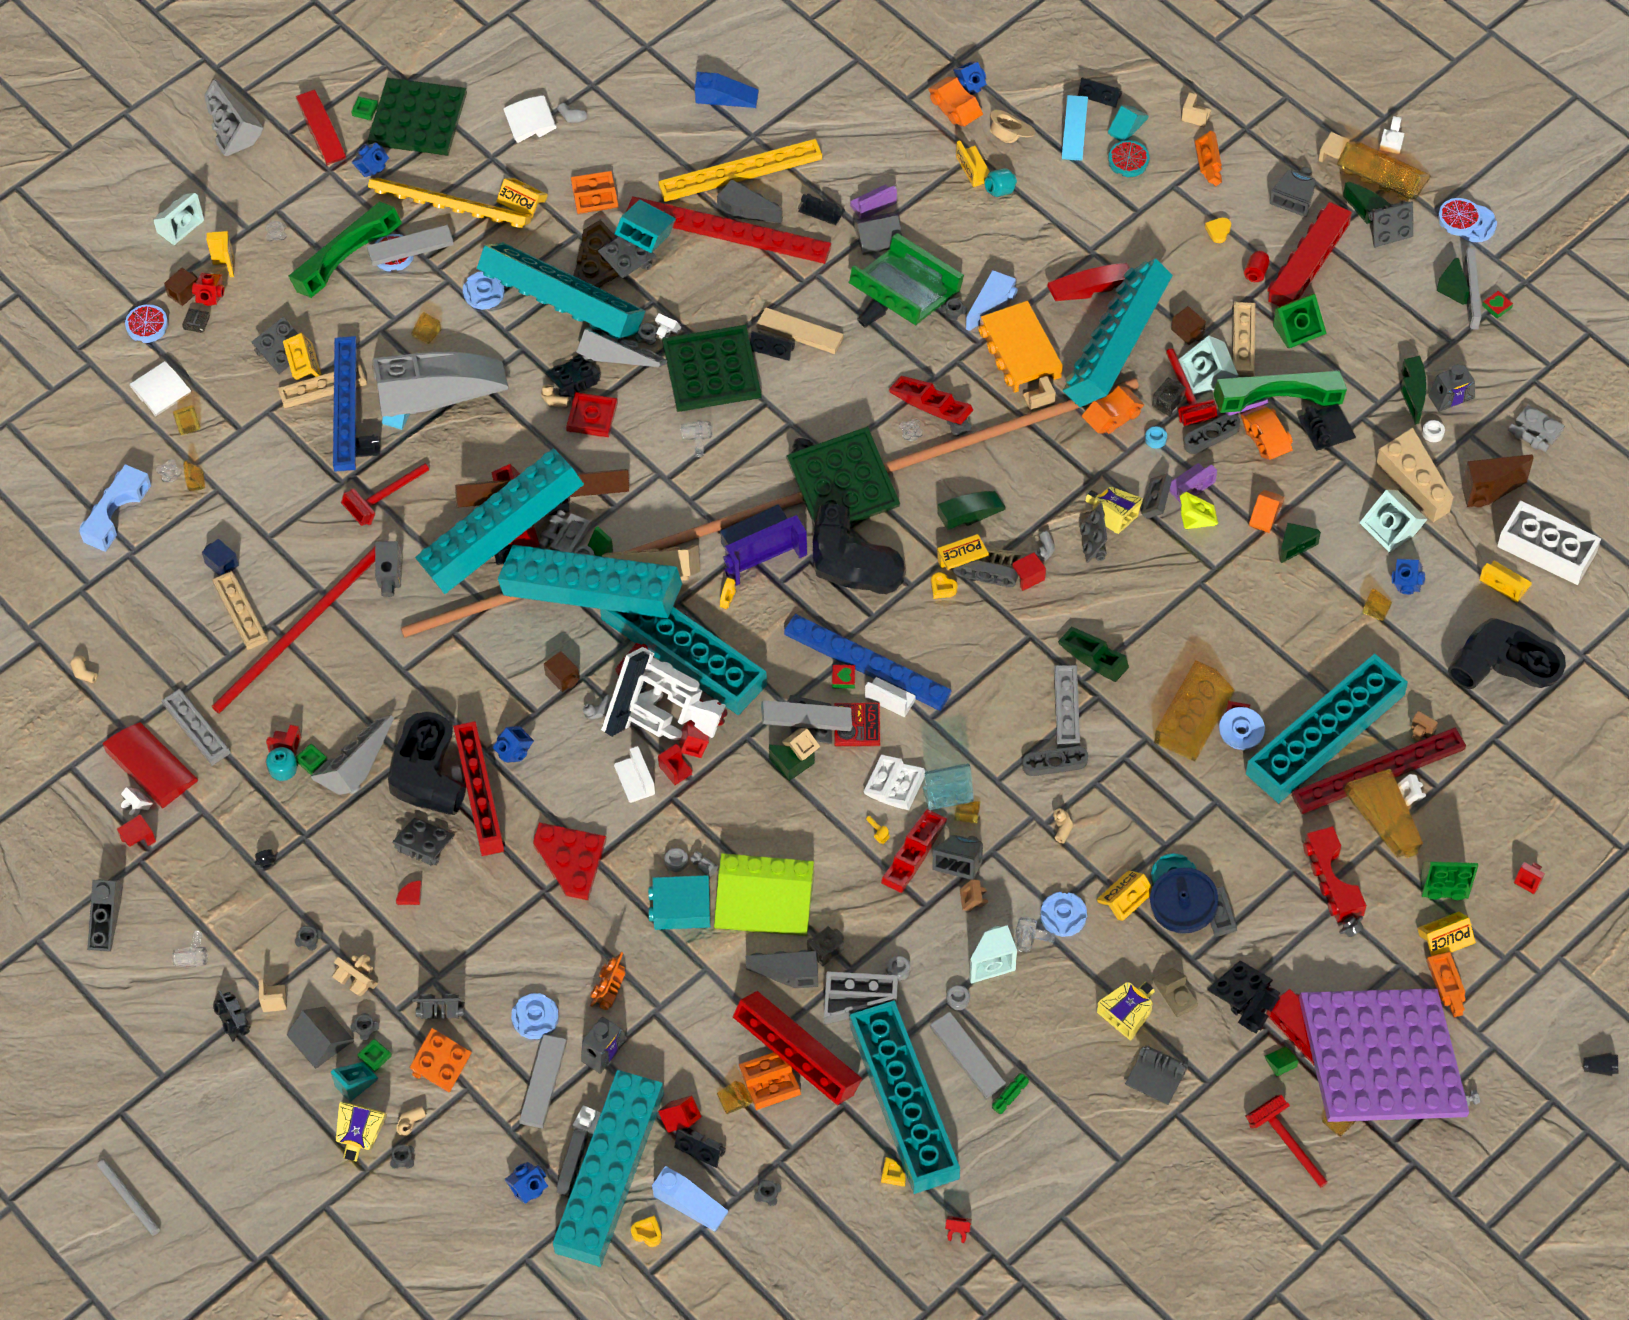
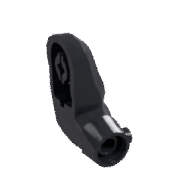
M824 504L818 507L813 528L815 531L813 536V565L816 576L844 587L870 590L878 594H888L896 591L904 582L906 575L905 562L899 552L887 546L870 544L858 538H849L848 534L851 532L850 510L847 507L838 504Z
M1490 618L1480 624L1468 637L1463 648L1458 650L1448 668V673L1454 682L1467 689H1474L1490 673V670H1495L1504 676L1514 677L1530 686L1544 688L1553 685L1561 678L1566 668V662L1562 650L1554 643L1541 639L1524 627L1500 619Z
M422 712L416 713L406 720L401 737L391 757L388 785L390 794L403 802L436 812L456 815L465 797L466 784L445 774H440L442 760L453 734V727L447 718L437 713Z

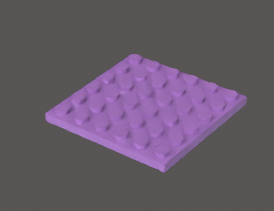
M1438 989L1301 992L1299 1001L1327 1122L1468 1116L1469 1108Z

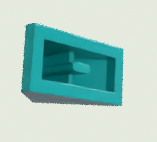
M1121 105L1108 130V134L1119 141H1127L1148 119L1149 115L1133 106Z
M364 1062L335 1068L331 1071L335 1087L349 1102L353 1101L378 1079L376 1074Z

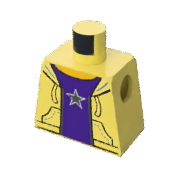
M1108 487L1102 494L1091 490L1086 497V502L1093 505V510L1101 502L1103 504L1106 527L1119 534L1138 517L1143 498Z
M1126 982L1098 1002L1097 1013L1131 1041L1152 1012L1153 1003L1149 997L1155 991L1147 982H1144L1138 989L1131 983Z
M340 1102L336 1142L346 1144L343 1158L357 1161L360 1148L372 1149L387 1117L386 1112Z

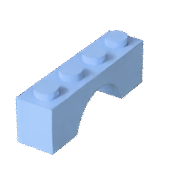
M126 464L121 471L117 472L111 486L105 489L102 499L98 504L94 505L90 516L80 526L79 531L83 543L102 551H107L117 536L114 524L111 522L112 514L123 504L141 502L151 487L147 473Z

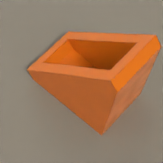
M1263 490L1258 495L1249 526L1270 533L1285 497Z

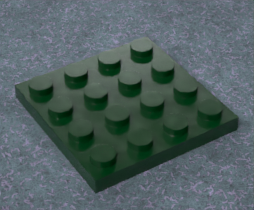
M387 77L369 133L368 145L377 143L387 148L448 156L467 95L466 88Z
M746 325L662 338L677 412L762 398Z
M868 426L786 455L813 524H815L818 507L824 504H838L847 507L850 510V524L900 507L899 499Z

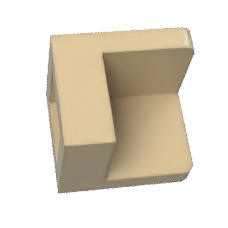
M1189 92L1183 107L1182 121L1205 127L1210 117L1211 109L1196 105L1197 94Z
M1331 132L1320 149L1319 161L1323 163L1327 155L1336 159L1340 157L1345 158L1348 153L1350 140Z
M1046 376L1039 379V389L1024 393L1023 398L1030 412H1034L1055 405L1056 392Z
M807 728L797 729L782 742L785 746L792 748L800 761L805 760L820 747Z
M259 979V1001L263 1012L287 1010L285 985L266 986L264 979Z

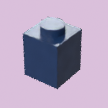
M219 539L208 544L202 551L205 564L219 576L233 571L239 566L236 553Z

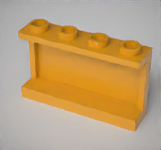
M1028 301L981 316L980 326H978L979 334L982 338L986 339L989 353L994 354L998 370L1003 371L1005 383L1008 387L1011 386L1014 393L1019 391L1020 384L1049 374H1051L1053 380L1062 377V363Z

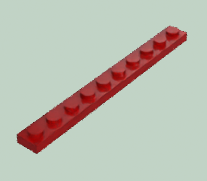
M632 196L626 210L627 212L640 199L676 218L673 225L675 229L823 264L826 263L831 250L830 242Z

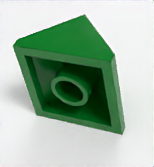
M1314 293L1280 306L1275 310L1273 327L1288 349L1327 334Z

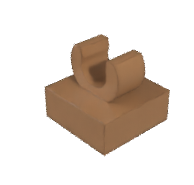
M1418 711L1413 718L1411 729L1414 734L1411 738L1419 742L1423 737L1429 738L1434 736L1438 722Z
M970 880L960 889L962 910L971 911L976 906L983 907L988 903L987 899H982V895L987 890L981 887L980 880Z

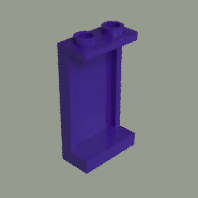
M798 516L790 517L726 545V555L723 558L726 564L724 571L727 578L735 580V585L737 586L740 584V572L792 549L795 550L799 559L807 556V531Z

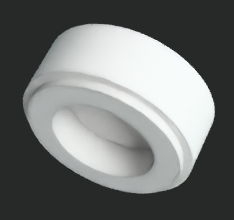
M1430 420L1424 424L1422 435L1427 441L1438 442L1444 437L1445 427L1441 422Z

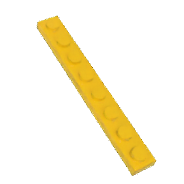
M816 139L661 180L658 181V187L664 202L725 186L731 180L740 182L821 160L822 153Z
M378 177L369 179L368 187L375 189L374 192L379 194H387L389 192L393 193L394 197L400 199L410 197L414 198L413 202L425 204L430 202L436 208L444 209L446 206L452 208V211L457 213L467 211L471 212L473 217L484 218V216L491 217V221L498 223L508 221L511 222V226L523 228V225L531 223L532 215Z

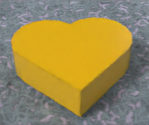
M1218 218L1206 222L1205 229L1215 243H1223L1231 230V221L1227 218Z
M941 572L932 575L931 588L933 599L956 595L958 590L957 582L953 579H948Z
M655 1215L637 1221L631 1226V1236L635 1241H644L650 1247L660 1244L662 1235Z

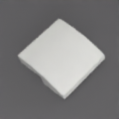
M544 95L524 99L504 108L512 134L518 143L534 134L541 137L557 128Z
M165 361L130 383V387L139 399L145 402L155 417L191 394L188 386Z
M881 755L863 792L865 795L880 802L909 810L924 780L926 771L921 767L906 765L900 758Z

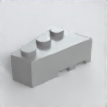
M827 972L824 1025L850 1019V1014L895 1000L897 1005L898 975Z

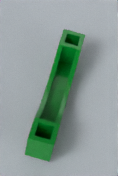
M379 201L288 275L296 292L312 298L327 285L332 272L347 256L362 246L389 235L400 226L402 221L395 208Z
M1340 371L1217 379L1213 396L1220 413L1241 412L1246 406L1257 400L1275 396L1302 398L1322 406L1343 404L1347 387Z

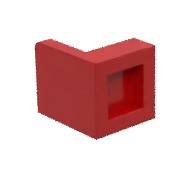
M1035 552L1013 562L1012 567L1021 578L1020 588L1022 591L1045 580L1046 568Z
M689 720L685 722L682 728V737L679 740L680 748L683 754L702 758L709 743V736L694 726L695 722Z
M290 725L288 732L275 731L273 738L267 737L266 743L269 752L275 748L284 747L290 749L296 755L302 738L299 726Z
M677 744L658 755L660 769L674 785L692 775V769L683 760L682 750Z
M141 815L117 828L121 841L126 842L129 847L142 839L148 846L156 842L153 831Z
M692 1095L670 1101L658 1111L667 1132L690 1127L702 1117Z

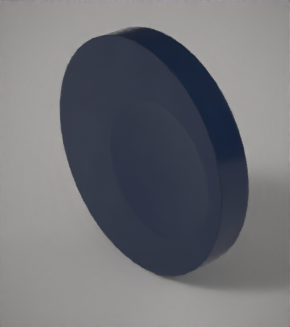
M1176 868L1164 873L1157 879L1151 890L1150 905L1153 916L1161 926L1172 932L1192 933L1199 931L1213 920L1218 910V892L1215 884L1206 874L1193 868Z

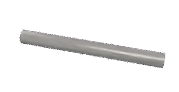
M100 1160L97 1163L98 1168L152 1236L156 1235L160 1231L158 1226L106 1160Z

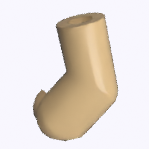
M80 655L72 658L70 665L74 676L94 684L98 674L86 670V664L84 663L86 659Z
M1058 808L1053 813L1059 828L1055 835V840L1059 843H1065L1073 828V822L1064 809Z
M422 1106L401 1114L396 1127L399 1135H409L415 1121L426 1117Z

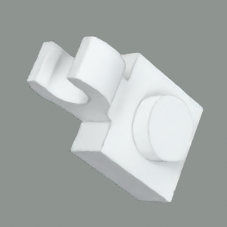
M1393 116L1391 129H1384L1380 151L1400 154L1404 133L1399 132L1401 117Z

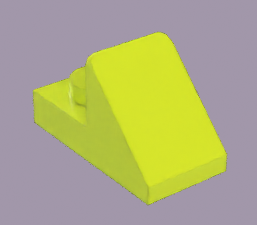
M1188 492L1180 495L1181 516L1185 529L1215 526L1218 524L1213 504Z

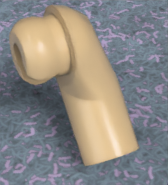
M549 384L542 387L541 397L549 406H569V397L557 396L553 391V386Z

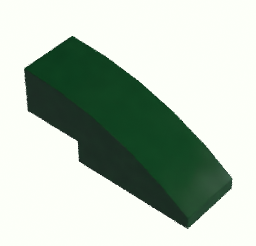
M1351 182L1345 183L1343 197L1366 224L1373 222L1368 216L1372 209H1383L1385 205L1389 208L1390 203L1376 193Z
M1420 356L1404 359L1401 370L1404 378L1400 391L1415 425L1420 423L1426 397V375Z
M984 491L962 495L939 503L937 514L946 529L949 530L963 523L966 526L972 525L1006 510V507L996 491Z
M1072 626L1058 641L1060 646L1080 662L1114 682H1117L1129 668L1126 655L1108 648L1106 641Z

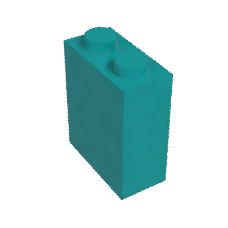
M639 199L621 216L615 235L652 253L669 237L676 218Z
M709 875L653 878V886H648L649 900H653V907H649V921H654V930L711 928Z

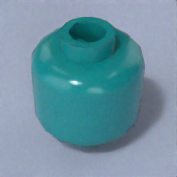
M1007 168L991 171L985 179V189L994 197L1011 194L1017 183L1016 176Z
M284 747L275 748L267 755V769L275 780L286 781L296 774L297 762L294 753L290 749Z

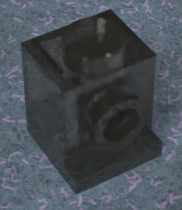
M1168 377L1153 394L1152 407L1170 417L1174 409L1185 398L1186 387L1179 381H1174Z
M827 926L815 937L807 940V950L816 951L817 961L823 967L844 950V936L838 929L832 930Z

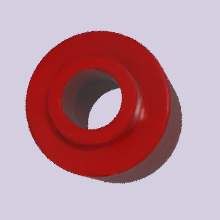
M1255 251L1250 255L1244 270V275L1249 281L1261 282L1264 279L1270 264L1268 254L1263 251Z

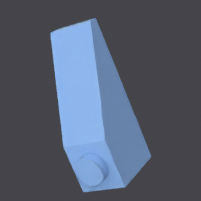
M992 270L966 317V330L971 331L980 325L981 316L1002 310L1007 307L1010 300L1015 299L1018 288H1015V278Z
M667 1166L663 1168L652 1185L655 1198L716 1232L728 1214V1210L686 1177Z

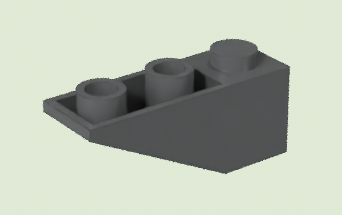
M731 180L717 195L718 209L733 218L776 223L783 221L782 208L777 203L765 199L761 194L749 190L745 185Z
M92 880L87 950H112L121 904L122 881Z
M800 950L794 953L779 951L774 954L753 953L745 956L746 969L792 988L818 987L816 951Z

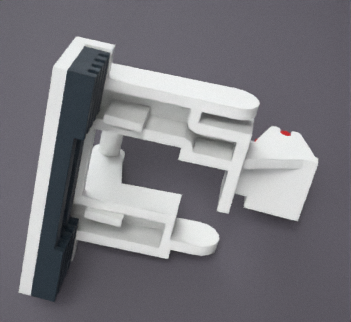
M644 647L626 655L601 729L602 731L613 737L622 732V730L624 731L625 728H629L632 721L658 737L664 735L671 740H680L682 731L670 725L673 715L655 706L663 698V692L668 694V700L683 708L678 723L682 725L692 720L695 722L694 726L707 736L714 737L718 726L725 723L723 717H726L728 714L725 704L719 703L718 700L699 701L702 690L699 689L700 684L697 680L674 669L670 663L661 662L653 658L654 653ZM644 681L654 686V689L640 693Z

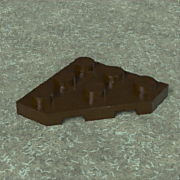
M601 219L583 230L582 242L577 256V265L573 276L598 288L619 276L598 252L599 249L617 239Z

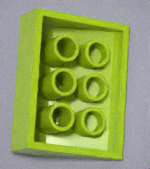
M721 853L714 928L807 936L814 882V861Z

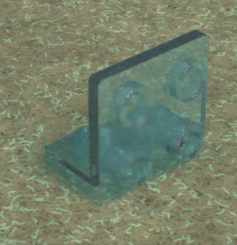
M967 763L925 772L926 786L922 788L929 810L974 802L970 764Z

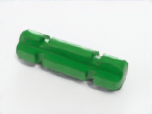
M1019 1073L1014 1078L1015 1081L1011 1082L1000 1094V1098H997L992 1103V1109L998 1114H1002L1007 1109V1105H1010L1021 1093V1089L1028 1085L1029 1079L1027 1076Z

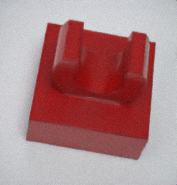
M1524 862L1514 883L1535 894L1545 875L1544 872L1540 871L1542 866L1535 862L1532 865Z
M947 1216L945 1229L949 1230L947 1235L948 1241L952 1240L953 1233L959 1232L962 1236L961 1243H964L967 1237L966 1232L970 1233L972 1219Z

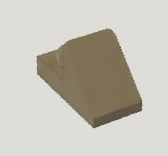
M1171 968L1154 977L1152 981L1175 1016L1179 1017L1197 1008L1198 1003L1186 986V975Z

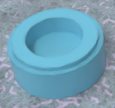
M1158 426L1149 428L1145 435L1146 444L1154 449L1163 447L1167 442V432Z

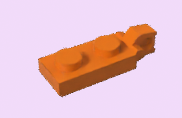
M1209 131L1195 140L1200 172L1204 174L1209 183L1216 187L1222 183V175L1219 172L1222 170L1216 133Z
M1446 952L1427 957L1426 962L1444 1006H1450L1453 1017L1463 1016V1010L1465 1009L1462 1002L1466 1000L1465 989L1451 953Z

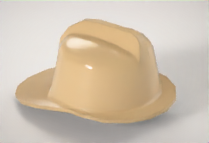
M993 110L990 113L993 120L990 132L1005 143L1015 142L1020 136L1032 137L1036 133L1032 126L1005 111Z

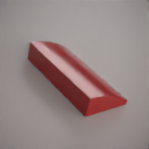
M141 722L121 730L102 743L105 752L162 809L198 781Z

